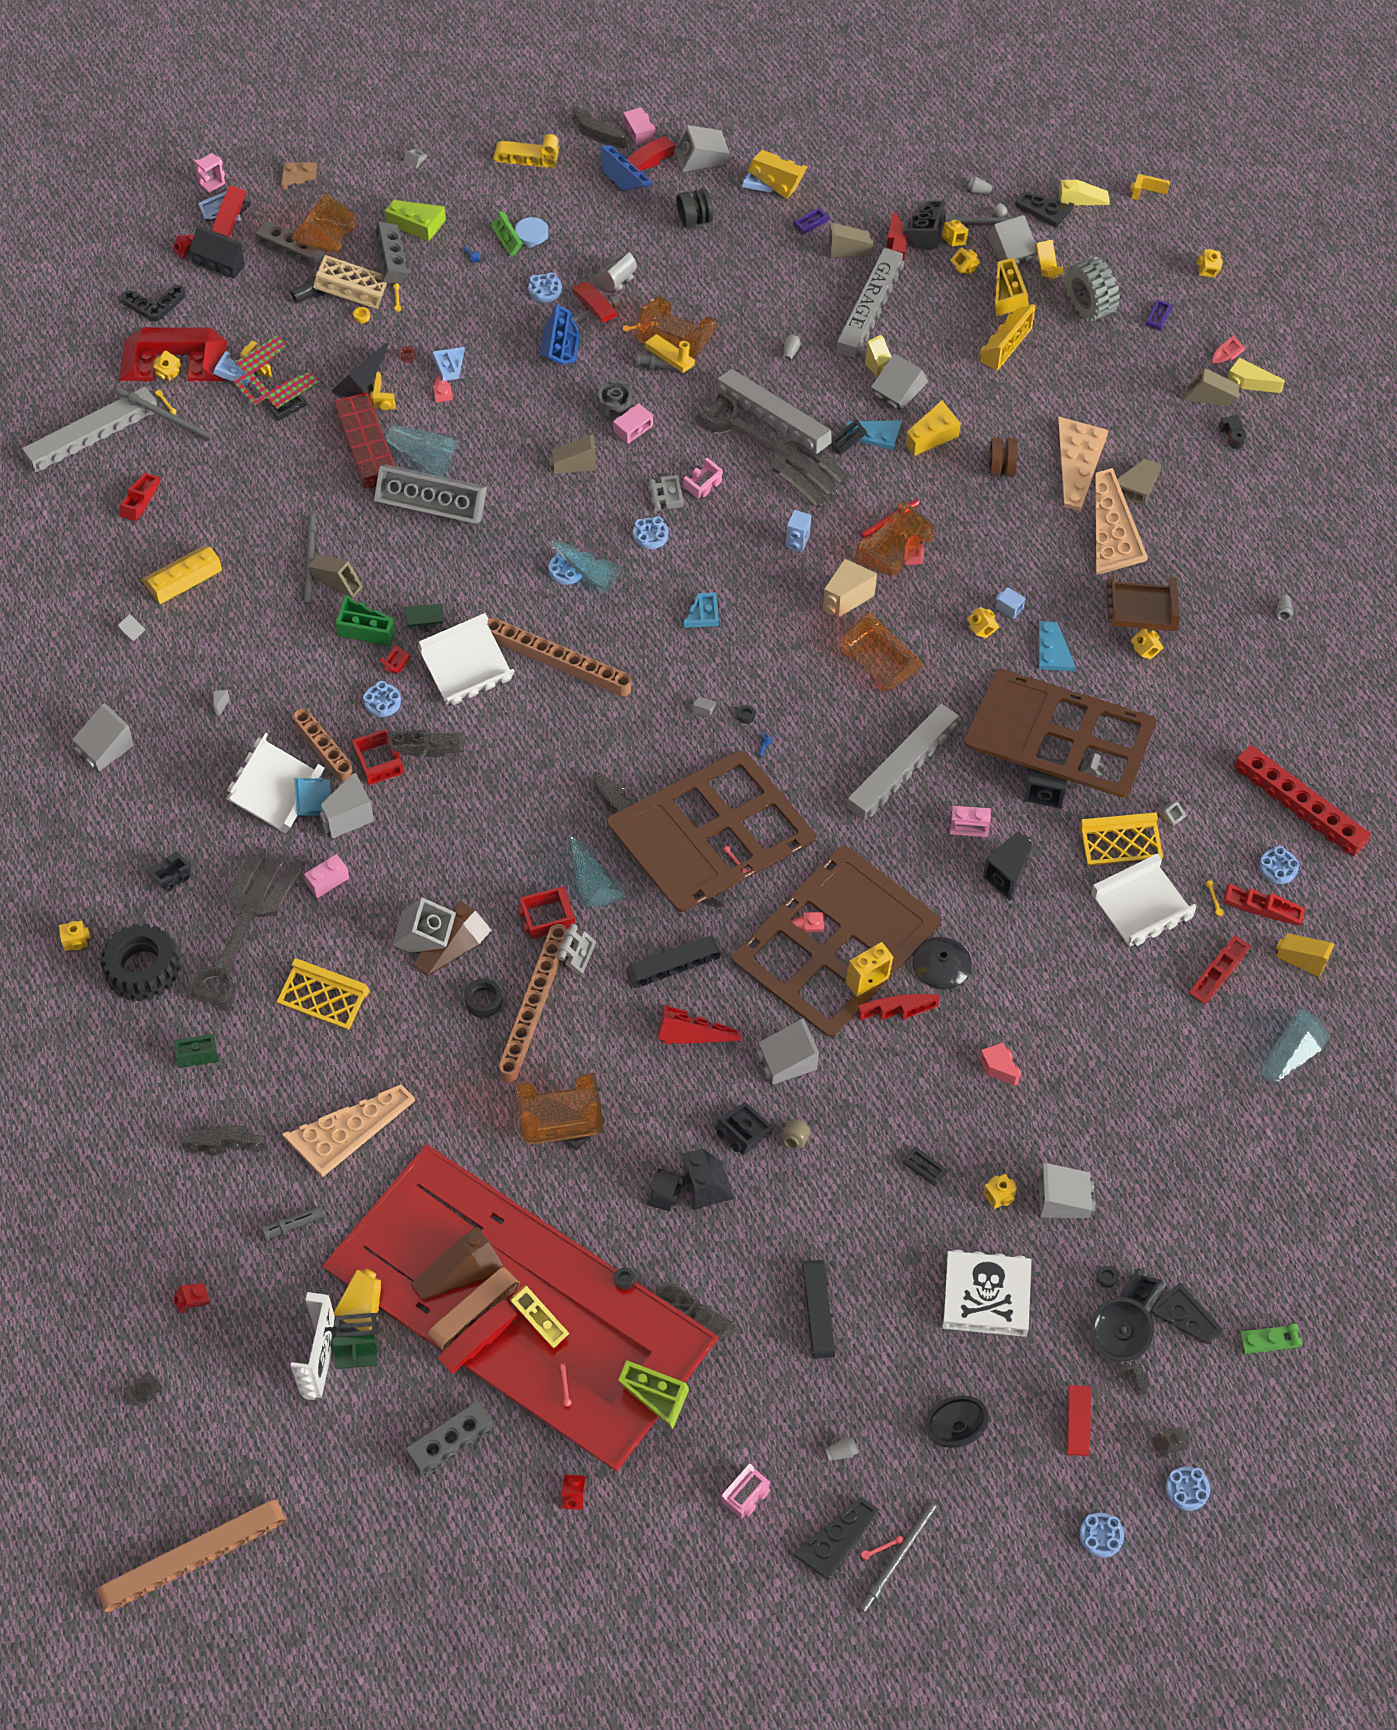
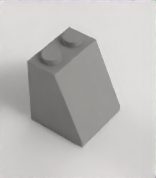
M691 125L686 126L675 146V153L682 172L723 165L730 154L721 130Z
M1025 215L994 224L986 235L987 240L1001 261L1014 257L1018 265L1020 261L1025 260V262H1029L1035 259L1034 257L1037 254L1036 243Z
M894 353L871 388L874 392L873 395L878 399L882 400L884 398L891 407L903 409L928 383V380L921 368Z
M105 703L100 706L72 739L75 753L79 757L83 756L87 765L90 768H96L98 771H101L134 746L129 726Z
M356 773L352 774L321 804L322 812L320 817L323 821L322 827L325 833L330 834L331 838L374 822L371 801Z
M421 897L402 911L392 945L410 953L445 948L456 912Z
M801 1019L759 1042L756 1055L758 1061L763 1062L765 1066L763 1071L766 1079H770L773 1085L817 1070L819 1051L805 1020Z
M1043 1163L1038 1180L1040 1217L1090 1218L1092 1211H1095V1199L1091 1198V1192H1094V1180H1090V1172Z

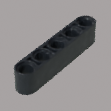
M708 936L630 964L625 971L633 988H640V985L642 987L656 982L658 979L662 980L676 975V972L681 973L694 968V966L698 967L712 962V959L717 960L720 958L721 952L714 937Z
M824 1260L802 1261L805 1293L807 1292L805 1295L807 1311L809 1312L812 1352H814L813 1359L835 1357V1346Z

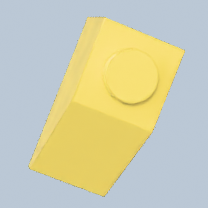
M882 335L868 341L865 365L878 377L891 359Z

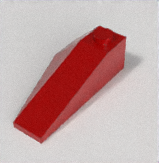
M663 1004L657 1034L658 1039L665 1044L741 1040V1033L737 1029L720 1023L711 1025L704 1017L692 1018L687 1015L688 1011Z

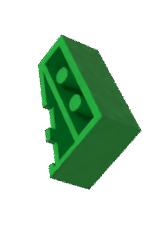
M345 595L335 623L337 635L391 646L395 634L394 619L375 609L372 610L366 607L364 603H358L352 600L350 596Z

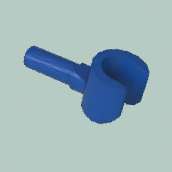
M466 246L463 247V250L470 256L472 263L481 261L479 251L472 252Z
M766 731L762 732V745L758 754L759 757L763 756L767 745L772 743V733L770 737H765Z

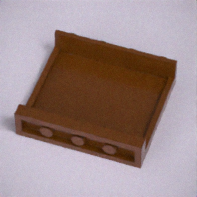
M1111 572V578H1107L1106 583L1108 618L1111 619V626L1166 631L1178 630L1180 610L1176 577L1169 576L1168 586L1115 582L1114 572Z

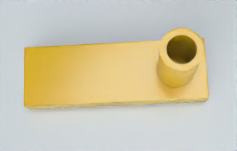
M657 334L645 342L646 349L682 373L695 364V360L689 356L690 344L687 341H681L679 349Z

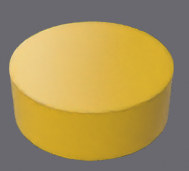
M365 307L356 308L353 311V318L358 323H365L370 319V312Z

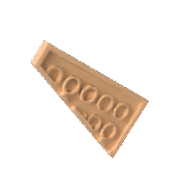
M1058 417L1063 504L1066 508L1081 511L1109 430Z
M1113 468L1097 472L1095 476L1096 575L1145 562L1148 559Z
M398 1085L379 1093L377 1097L362 1100L355 1106L345 1107L319 1118V1121L312 1124L302 1125L299 1127L300 1129L290 1133L289 1131L285 1132L282 1136L321 1177H324L415 1101V1098L402 1085Z

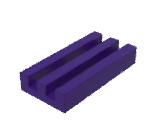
M818 207L793 221V226L797 227L804 235L829 221V216Z
M1157 299L1146 320L1145 326L1150 325L1151 328L1155 329L1156 327L1161 331L1173 304ZM1160 304L1162 306L1153 322L1151 320ZM1165 307H1168L1167 310H1166V312H1165V314H1164V316H1163V318H1162V320H1161V322H1160V324H1159L1158 321H1159V319H1160V317H1161V315H1162V313H1163Z

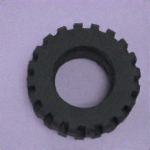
M137 923L132 924V927L129 928L127 926L121 928L122 931L119 933L117 931L113 933L112 939H108L105 942L106 948L102 949V958L100 959L105 979L111 990H115V993L120 997L124 994L127 1000L136 998V1001H143V998L146 997L150 1000L154 999L153 995H162L165 988L169 989L173 985L171 980L175 981L177 979V971H179L180 964L174 942L166 931H161L160 927L155 925L150 927V924L143 923V926H139ZM151 952L158 956L156 962L147 970L130 972L123 969L125 961L135 953Z

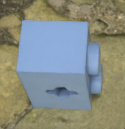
M794 510L788 522L786 547L792 551L803 552L810 537V514Z

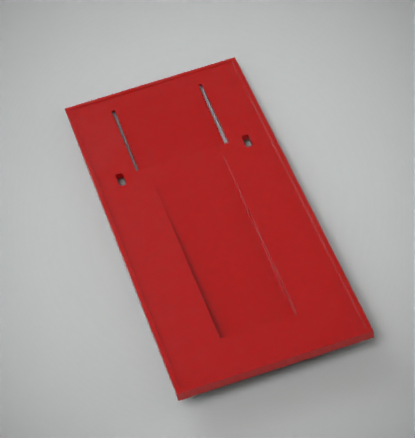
M426 1144L322 1267L348 1286L357 1270L365 1271L367 1268L377 1274L376 1278L381 1280L379 1308L438 1350L444 1352L428 1336L430 1329L486 1280H478L462 1288L459 1286L448 1290L447 1293L426 1300H422L412 1287V1281L420 1276L460 1238L475 1229L474 1226L417 1185L419 1184L482 1228V1234L490 1242L503 1267L520 1284L506 1298L519 1315L490 1345L486 1344L473 1359L468 1358L462 1366L617 1473L659 1418L625 1390L618 1381L626 1361L686 1382L718 1341V1336L636 1281L633 1287L628 1290L617 1288L614 1283L616 1268ZM495 1215L504 1222L499 1224L491 1217ZM367 1247L368 1249H370L372 1252H374V1253H375L376 1255H378L380 1258H382V1259L385 1260L387 1263H389L391 1266H393L394 1268H396L398 1271H396L395 1269H393L392 1267H390L389 1265H387L386 1263H384L382 1260H380L379 1258H377L376 1256H374L373 1254H371L369 1251H367V1250L364 1249V1248ZM524 1285L533 1292L569 1332L554 1348L509 1300ZM421 1304L429 1310L428 1314L421 1311L417 1306ZM564 1363L568 1396L571 1400V1405L568 1407L563 1405L564 1390L560 1364Z

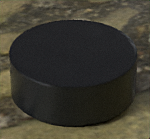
M744 705L738 709L737 718L741 723L748 724L755 720L756 712L753 707Z
M1103 1266L1097 1272V1282L1103 1287L1110 1288L1116 1284L1118 1273L1113 1267Z
M620 1268L614 1274V1283L617 1288L628 1290L635 1284V1275L629 1268Z

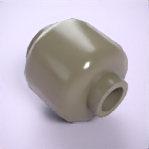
M792 1119L787 1122L783 1129L781 1139L787 1148L792 1150L801 1149L810 1136V1129L804 1121Z

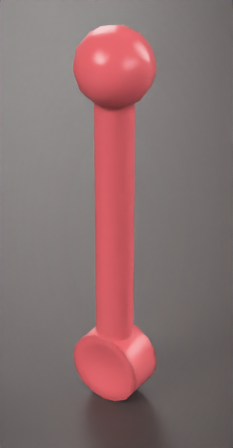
M725 846L723 851L728 853L737 865L741 864L730 851V847ZM745 868L741 869L743 873H746V872L749 871L748 869H745Z
M564 1363L560 1364L564 1390L563 1405L568 1407L571 1405V1400L568 1396Z
M897 1536L895 1540L871 1551H862L861 1557L864 1560H868L871 1555L895 1544L901 1545L904 1539L902 1536Z

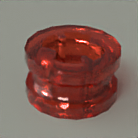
M405 346L400 350L402 361L409 363L415 360V349L412 346Z

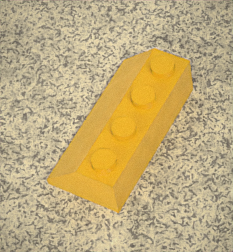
M1035 305L1017 308L1012 314L1007 316L1006 322L999 326L997 333L992 335L988 344L981 348L979 353L981 355V363L998 371L1032 329Z
M202 546L142 578L141 581L157 602L161 604L221 572L222 568L220 559L210 546Z

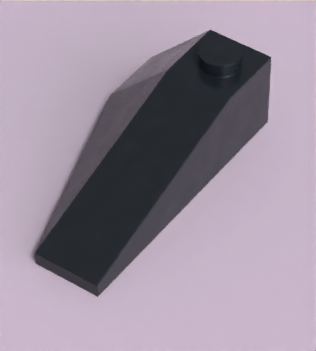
M927 201L920 208V212L912 216L911 221L907 220L905 222L903 234L920 249H937L945 201Z
M385 343L331 391L334 394L346 397L366 393L369 390L368 386L374 380L388 344Z

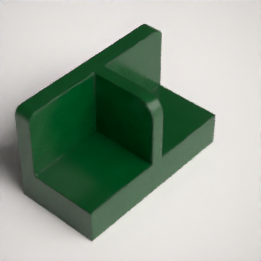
M442 604L406 607L408 627L424 625L425 632H428L427 625L444 623Z
M214 1034L174 1040L176 1060L179 1068L219 1062Z
M375 1335L332 1338L336 1369L377 1366V1341Z

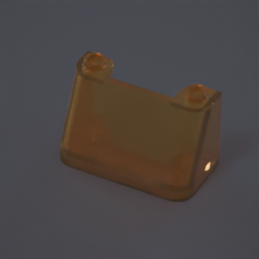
M325 192L291 240L296 244L329 253L335 251L337 253L342 247V238L348 230L352 232L357 225L355 221L358 216L329 193Z
M660 296L641 308L637 324V338L645 343L657 334L678 349L681 341H687L690 344L689 356L693 359L700 354L717 328L718 320L712 317H704L700 325H696L671 315V303Z
M904 500L897 506L898 511L890 516L886 524L871 538H864L859 543L854 560L859 564L889 576H896L908 559L926 541L929 543L934 538L935 534L933 532L936 525Z
M869 610L838 641L842 646L840 650L847 657L851 655L878 681L876 685L883 692L885 690L890 692L925 666Z
M595 1072L580 1075L576 1079V1088L536 1094L535 1086L529 1082L515 1084L522 1138L526 1143L536 1144L591 1136L602 1131L601 1100Z

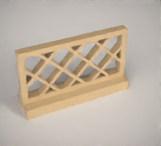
M324 255L319 271L316 274L313 288L378 309L387 283L376 282L375 279L383 281L381 273ZM326 262L332 263L334 266L329 267ZM343 268H347V269H349L350 271H349V272H345V271L343 270ZM338 270L341 274L335 275L333 271ZM359 274H364L367 277L361 278ZM353 275H354V276L356 277V279H355V280H351V279L349 278V276H353ZM371 281L373 285L368 286L365 282Z

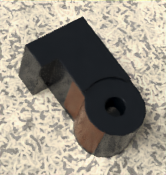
M1233 415L1221 418L1219 428L1221 432L1226 431L1230 447L1241 449L1246 439V433L1239 416Z

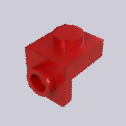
M177 235L173 251L180 258H185L187 251H190L194 235Z
M395 645L387 658H381L379 661L384 664L383 668L388 672L392 673L395 671L399 674L412 656Z
M204 1283L181 1285L174 1295V1304L180 1314L185 1313L189 1307L204 1306L210 1302Z
M564 1474L561 1497L562 1509H583L586 1476Z

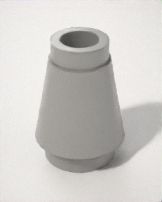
M971 177L967 190H970L971 193L990 195L993 185L978 177Z
M788 335L785 338L782 357L784 360L792 361L801 346L799 337Z
M1281 595L1275 615L1280 621H1288L1294 614L1291 600L1288 595Z
M845 1437L825 1448L829 1461L854 1458V1455L859 1454L853 1437Z

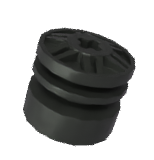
M700 188L699 191L697 189L694 190L693 198L688 191L677 194L678 215L684 228L696 226L697 219L700 224H704L705 221L706 223L713 221V205L706 188Z

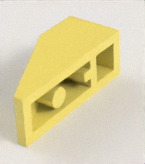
M1061 180L1059 189V200L1061 203L1109 205L1108 191L1079 180Z
M1241 358L1230 369L1228 379L1239 384V388L1281 393L1285 382L1284 379Z
M526 1285L509 1299L553 1348L569 1334Z

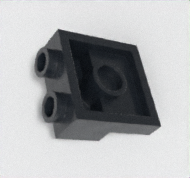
M746 1102L719 1118L715 1126L717 1136L720 1139L725 1138L730 1143L731 1149L734 1152H740L742 1155L755 1148L758 1142L771 1134L774 1129Z

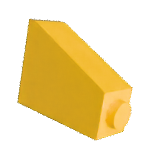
M1287 933L1285 939L1280 938L1276 949L1279 950L1276 957L1320 977L1335 944Z
M367 1268L365 1271H356L334 1311V1316L378 1313L381 1280L376 1278L377 1274ZM371 1318L349 1319L342 1321L346 1322L347 1324L371 1322ZM372 1326L356 1327V1329L367 1331L372 1330Z

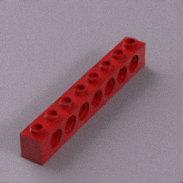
M1250 745L1237 757L1234 768L1239 774L1245 775L1255 786L1261 787L1266 791L1267 795L1274 797L1281 802L1283 807L1293 811L1299 819L1308 822L1314 830L1320 831L1330 842L1340 846L1343 852L1354 857L1368 843L1371 836L1370 832L1253 745Z

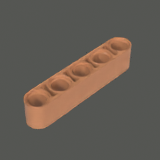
M297 710L294 713L297 730L334 776L344 783L353 774L351 762L308 710Z
M505 1267L499 1269L430 1329L428 1336L442 1351H445L480 1317L503 1299L509 1297L518 1288L520 1282Z

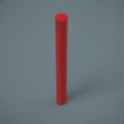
M914 499L862 531L860 535L865 539L917 507L919 501Z

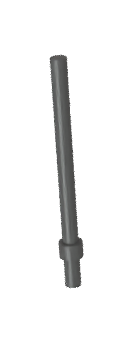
M118 387L116 394L128 399V402L138 404L209 441L213 437V434L140 398L138 394L130 393Z
M314 514L309 515L308 525L306 526L307 552L304 605H311L312 574L307 566L313 560L314 538L317 534V527L315 526L316 516Z
M930 1502L875 1584L869 1587L866 1592L867 1596L858 1607L861 1612L866 1613L873 1601L879 1598L882 1593L881 1589L936 1510L937 1506L934 1503Z

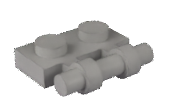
M678 475L661 477V483H656L654 479L649 480L648 490L652 496L651 505L655 511L661 510V504H666V509L684 507ZM663 491V495L659 496L658 492Z
M571 924L564 934L563 944H560L558 948L557 958L564 960L567 956L568 959L565 964L576 974L580 975L584 973L596 941L585 931L576 933L578 926Z

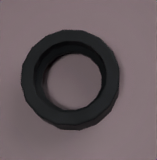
M484 978L472 981L464 992L465 1006L473 1016L488 1018L495 1015L501 1008V989L493 980ZM479 990H489L494 993L495 1000L488 1006L480 1007L472 1002V995Z

